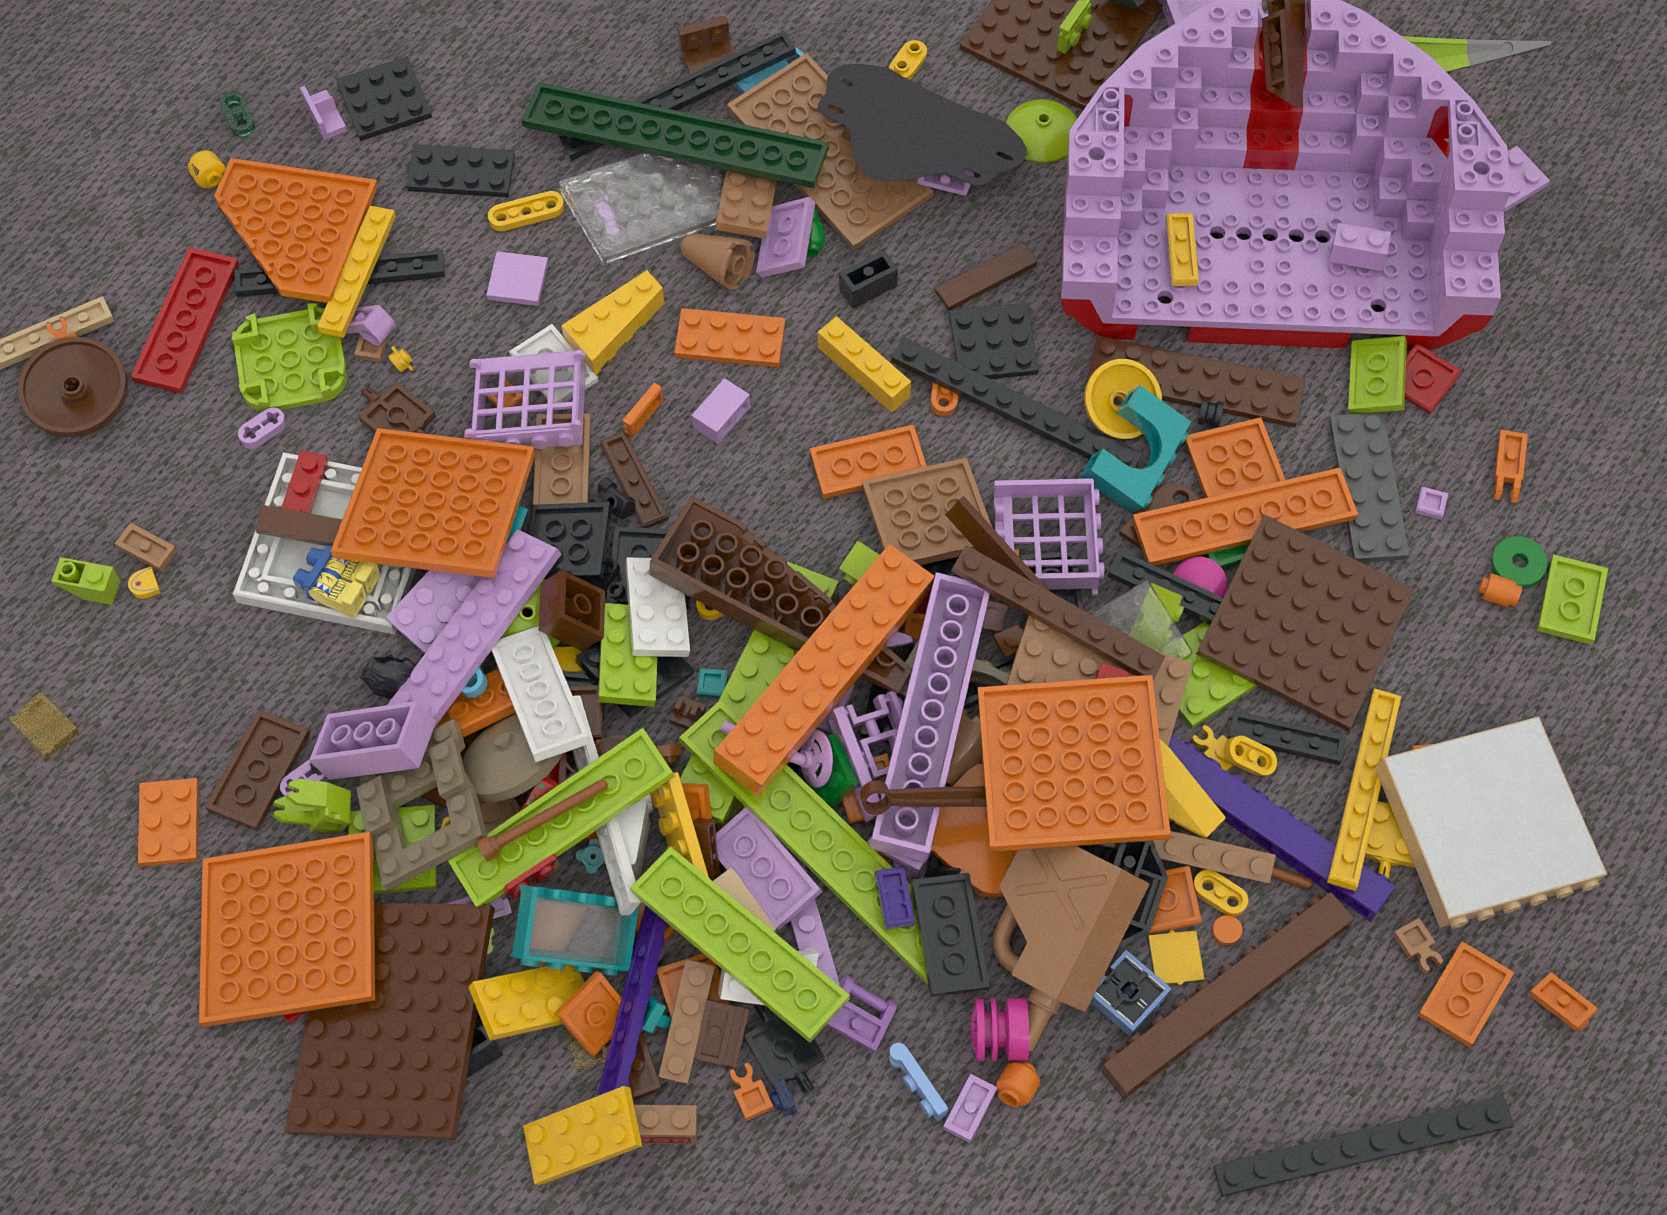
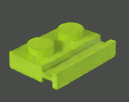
M1078 0L1059 27L1061 32L1058 36V51L1066 54L1071 46L1075 47L1080 39L1082 30L1088 29L1093 19V16L1090 15L1091 0Z

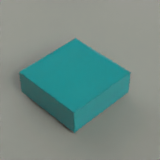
M700 668L697 697L720 699L727 685L728 671Z

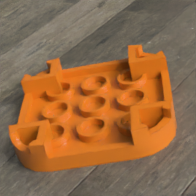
M981 763L976 764L952 787L985 786L984 765ZM940 807L931 844L933 846L931 856L934 854L949 868H960L961 872L958 874L969 873L972 888L978 896L982 898L1004 897L999 886L1018 850L990 852L988 819L984 818L987 807Z

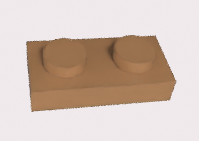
M133 523L128 525L115 542L117 549L161 573L177 553L174 545Z

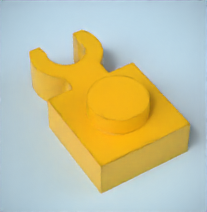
M1204 725L1201 732L1207 736V739L1201 740L1194 735L1191 740L1193 745L1197 748H1205L1207 751L1203 756L1216 760L1221 765V768L1228 772L1234 766L1227 761L1224 755V745L1228 739L1224 735L1218 740L1215 739L1211 728Z

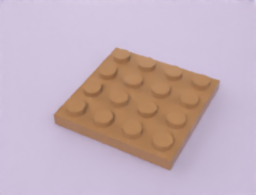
M967 458L862 481V488L883 551L890 544L918 565L959 557L965 545L976 550L945 515L963 496L991 525Z

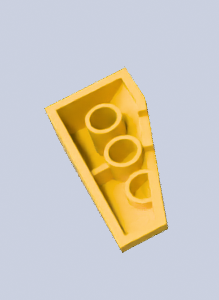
M1160 739L1168 816L1174 820V823L1206 839L1226 817L1172 750Z

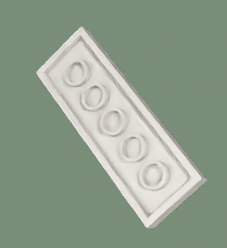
M539 626L501 638L491 650L535 762L591 743L587 729L547 634L538 631Z

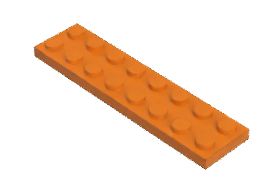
M1336 468L1133 514L1132 522L1146 562L1156 566L1250 544L1264 514L1299 532L1352 521L1358 517V512L1341 468Z

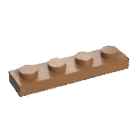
M691 960L685 961L658 1078L688 1085L715 966Z

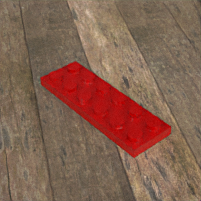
M191 247L188 248L131 374L133 382L183 394L235 276V270L239 267L237 258Z

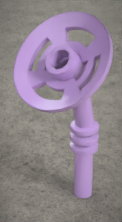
M725 720L720 730L729 734L736 725ZM815 730L800 748V753L797 752L789 761L802 767L801 771L804 779L810 786L815 788L822 787L827 783L833 765L830 742L827 736L820 730ZM815 739L818 741V743H819V745H820V747H821V751H820V748H819L818 744L814 742ZM822 763V769L817 778L815 772Z

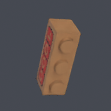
M634 1105L642 1144L698 1143L697 1105Z

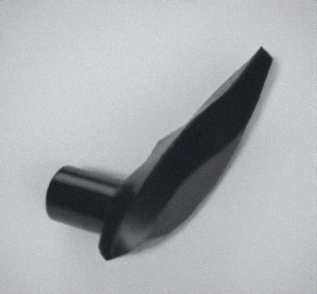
M932 855L929 857L928 869L924 874V878L955 875L960 873L961 869L940 867L941 860Z

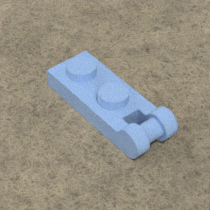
M902 1043L893 1044L890 1048V1064L893 1067L902 1069L905 1074L903 1081L912 1093L917 1091L922 1101L919 1103L924 1113L928 1117L933 1115L937 1122L948 1116V1107L907 1047Z

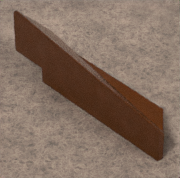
M1266 0L1269 16L1262 18L1266 89L1293 106L1300 108L1303 106L1306 4L1304 0Z

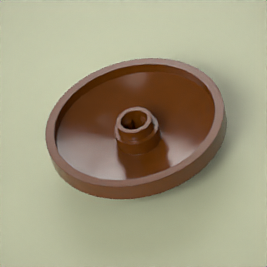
M85 337L63 338L45 345L27 361L18 381V397L27 417L39 429L60 437L87 435L107 425L122 408L128 390L127 374L116 353L105 344Z

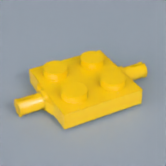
M1377 801L1365 858H1370L1379 863L1378 873L1383 874V871H1385L1384 876L1388 879L1391 866L1402 865L1415 868V865L1389 802Z

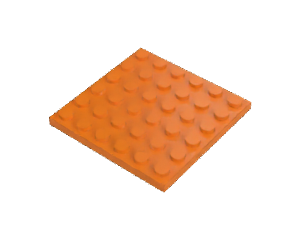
M377 428L331 549L332 558L495 578L535 457V448L533 446Z
M1152 675L978 687L990 852L1170 839L1171 834Z
M370 832L203 859L199 1024L207 1027L375 1001L373 835Z

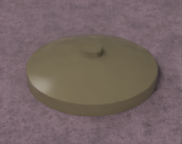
M514 713L486 728L470 745L463 757L462 763L466 775L476 790L478 800L498 802L518 796L534 787L551 772L562 754L535 762L518 717Z

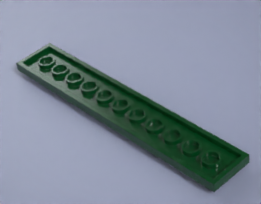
M542 82L537 83L521 120L522 126L530 129L815 188L829 151V142Z

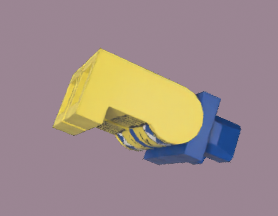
M329 545L324 550L312 547L307 554L306 562L308 565L313 566L311 572L301 568L298 569L293 576L295 586L304 590L308 599L316 600L325 606L356 618L367 599L366 595H370L380 578L378 565L376 563L332 558V547Z

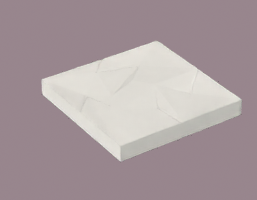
M283 452L265 505L282 507L299 455ZM328 461L311 514L343 519L362 468ZM255 530L233 592L237 603L395 635L397 629L385 617L409 593L416 568L377 564L380 578L370 595H366L367 599L356 618H353L316 600L308 599L305 591L294 584L293 576L298 569L301 568L311 572L313 566L308 565L306 562L310 549L313 547L324 550L326 546L258 534Z

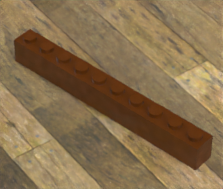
M1331 892L1323 898L1321 895H1318L1308 903L1307 907L1309 909L1302 914L1296 912L1285 921L1286 926L1280 931L1276 928L1270 931L1262 939L1264 941L1263 944L1257 948L1253 945L1245 950L1240 956L1242 960L1235 965L1228 963L1218 972L1219 977L1213 982L1206 980L1195 990L1196 995L1189 1000L1186 997L1179 1000L1172 1007L1174 1011L1167 1017L1162 1014L1153 1020L1149 1025L1151 1029L1142 1035L1141 1032L1133 1035L1126 1042L1128 1046L1121 1052L1116 1049L1108 1054L1103 1060L1105 1064L1101 1071L1102 1074L1125 1100L1350 928L1354 920L1352 915Z

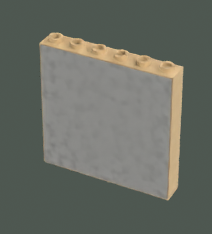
M1539 717L1384 757L1375 767L1440 928L1448 925L1452 929L1466 925L1469 919L1476 917L1478 921H1483L1495 915L1494 912L1501 910L1505 914L1520 909L1521 905L1526 903L1536 906L1548 900L1547 897L1556 895L1557 899H1561L1573 894V890L1582 888L1584 892L1600 886L1599 881L1607 875Z

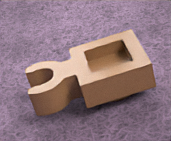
M1420 918L1393 933L1394 938L1408 959L1417 956L1419 959L1418 967L1422 973L1427 974L1430 971L1426 960L1434 961L1437 967L1442 965L1443 959L1441 955L1430 949L1436 942Z

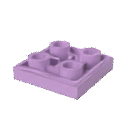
M497 251L486 294L487 300L539 306L549 263L548 257Z

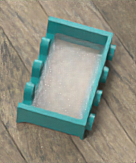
M519 884L521 898L512 954L510 953V957L521 959V965L538 967V962L542 961L548 962V968L565 970V965L569 964L574 965V970L591 973L592 967L601 968V974L618 976V970L629 971L639 905L632 914L621 916L616 897Z

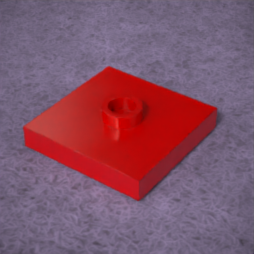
M1416 343L1406 356L1404 399L1431 415L1459 378L1462 370Z

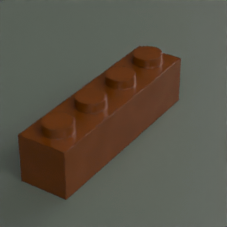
M697 818L693 822L708 877L714 881L720 876L714 819Z

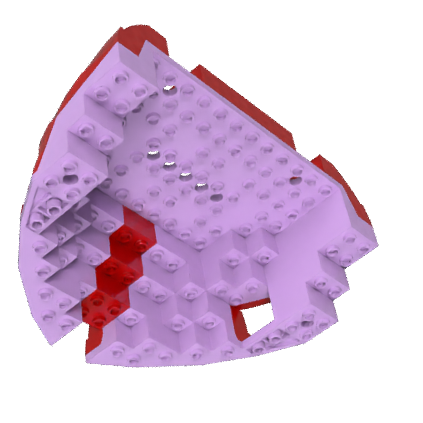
M1216 0L1204 5L1141 45L1100 86L1070 129L1062 237V308L1066 316H1072L1078 323L1095 334L1117 340H1135L1137 325L1187 326V342L1346 349L1351 333L1405 336L1407 340L1406 351H1411L1416 343L1429 351L1441 348L1473 332H1480L1491 321L1501 299L1498 250L1505 235L1503 210L1511 192L1507 145L1476 102L1430 55L1367 12L1342 0H1307L1305 13L1303 106L1297 108L1266 89L1263 30L1261 26H1258V0ZM1166 213H1193L1199 276L1198 286H1171L1165 221ZM1338 223L1391 232L1387 257L1382 271L1329 262ZM1221 233L1224 237L1215 239L1210 234ZM1237 234H1247L1250 238L1241 240L1237 237ZM1263 235H1274L1276 240L1267 241L1263 238ZM1289 236H1300L1302 241L1294 242ZM1315 237H1326L1328 242L1320 243ZM1169 297L1172 302L1163 304L1159 302L1158 298ZM1380 305L1384 308V311L1375 312L1371 306Z

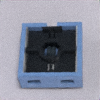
M1125 950L1110 967L1108 977L1103 976L1090 1003L1131 1038L1168 998L1172 988Z

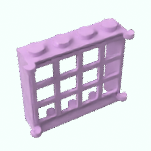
M583 350L471 359L469 367L476 368L472 429H466L464 437L474 440L533 446L536 449L556 446L569 447L582 444L586 374L585 352ZM574 367V381L555 382V371L559 372L563 368ZM549 369V383L530 385L531 374L536 373L537 370ZM512 372H524V385L505 387L506 376H509ZM500 374L499 387L487 388V375ZM573 388V402L554 403V389ZM548 390L547 404L529 405V391ZM523 392L522 406L504 407V394ZM498 394L497 408L485 409L486 395ZM572 409L571 423L553 424V410ZM547 411L546 425L527 426L528 412ZM522 413L521 427L502 428L503 414ZM497 415L496 429L484 430V417Z
M1094 480L995 481V531L1013 551L1014 544H1034L1035 560H1025L1023 562L1028 567H1036L1035 575L1048 589L1092 588V596H1098L1099 579H1104V563H1099L1098 554L1103 553L1102 538H1097V530H1101V514L1096 513L1095 505H1099V489H1094ZM1084 496L1085 513H1064V497ZM1032 497L1033 514L1012 513V498ZM1038 497H1058L1059 513L1039 514ZM1085 519L1086 536H1066L1065 520ZM1033 520L1034 537H1014L1013 521ZM1039 520H1059L1060 536L1040 537ZM1060 543L1061 560H1041L1040 544ZM1066 543H1087V559L1067 560ZM1068 566H1088V572L1068 573ZM1041 567H1062V573H1042Z

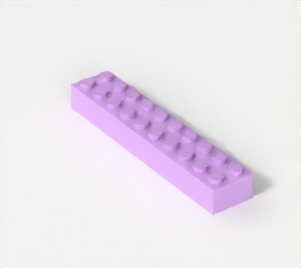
M937 572L935 574L885 779L888 789L945 787L990 594L965 579ZM891 806L885 813L877 815L869 848L926 862L930 853L940 807Z

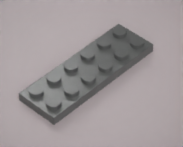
M1384 413L1330 416L1329 424L1337 468L1342 470L1358 512L1357 518L1347 522L1353 559L1359 562L1408 559L1410 554Z

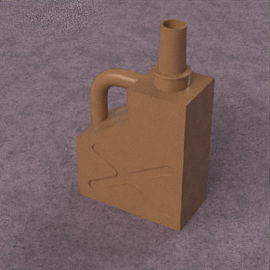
M1077 846L1018 850L999 886L1008 904L994 932L993 951L998 962L1007 971L1012 973L1011 975L1033 987L1029 996L1026 997L1030 1001L1028 1005L1029 1050L1032 1052L1052 1013L1058 1015L1062 1002L1086 1012L1149 886V883ZM1017 923L1027 941L1020 957L1016 956L1010 947V939Z

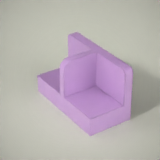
M305 86L300 87L304 103L323 140L347 131L336 108L335 101L327 90L310 96Z

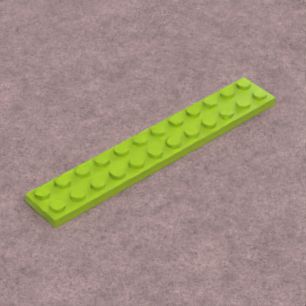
M720 700L679 737V742L928 985L911 885L908 883L915 925L885 930L874 873L877 870L891 869L892 867L874 849H870V845L788 765L782 769L760 797L713 763L714 750L728 735L720 730L723 722L726 720L736 725L740 721Z

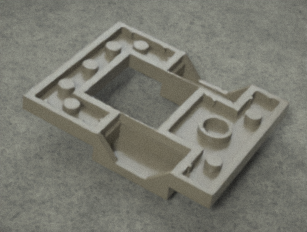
M455 719L433 729L419 768L359 776L361 786L356 789L365 832H370L373 835V844L382 886L388 891L477 845L476 841L487 835L476 790L464 771L460 752L465 748L460 723ZM438 787L439 795L446 800L451 824L406 847L398 807Z

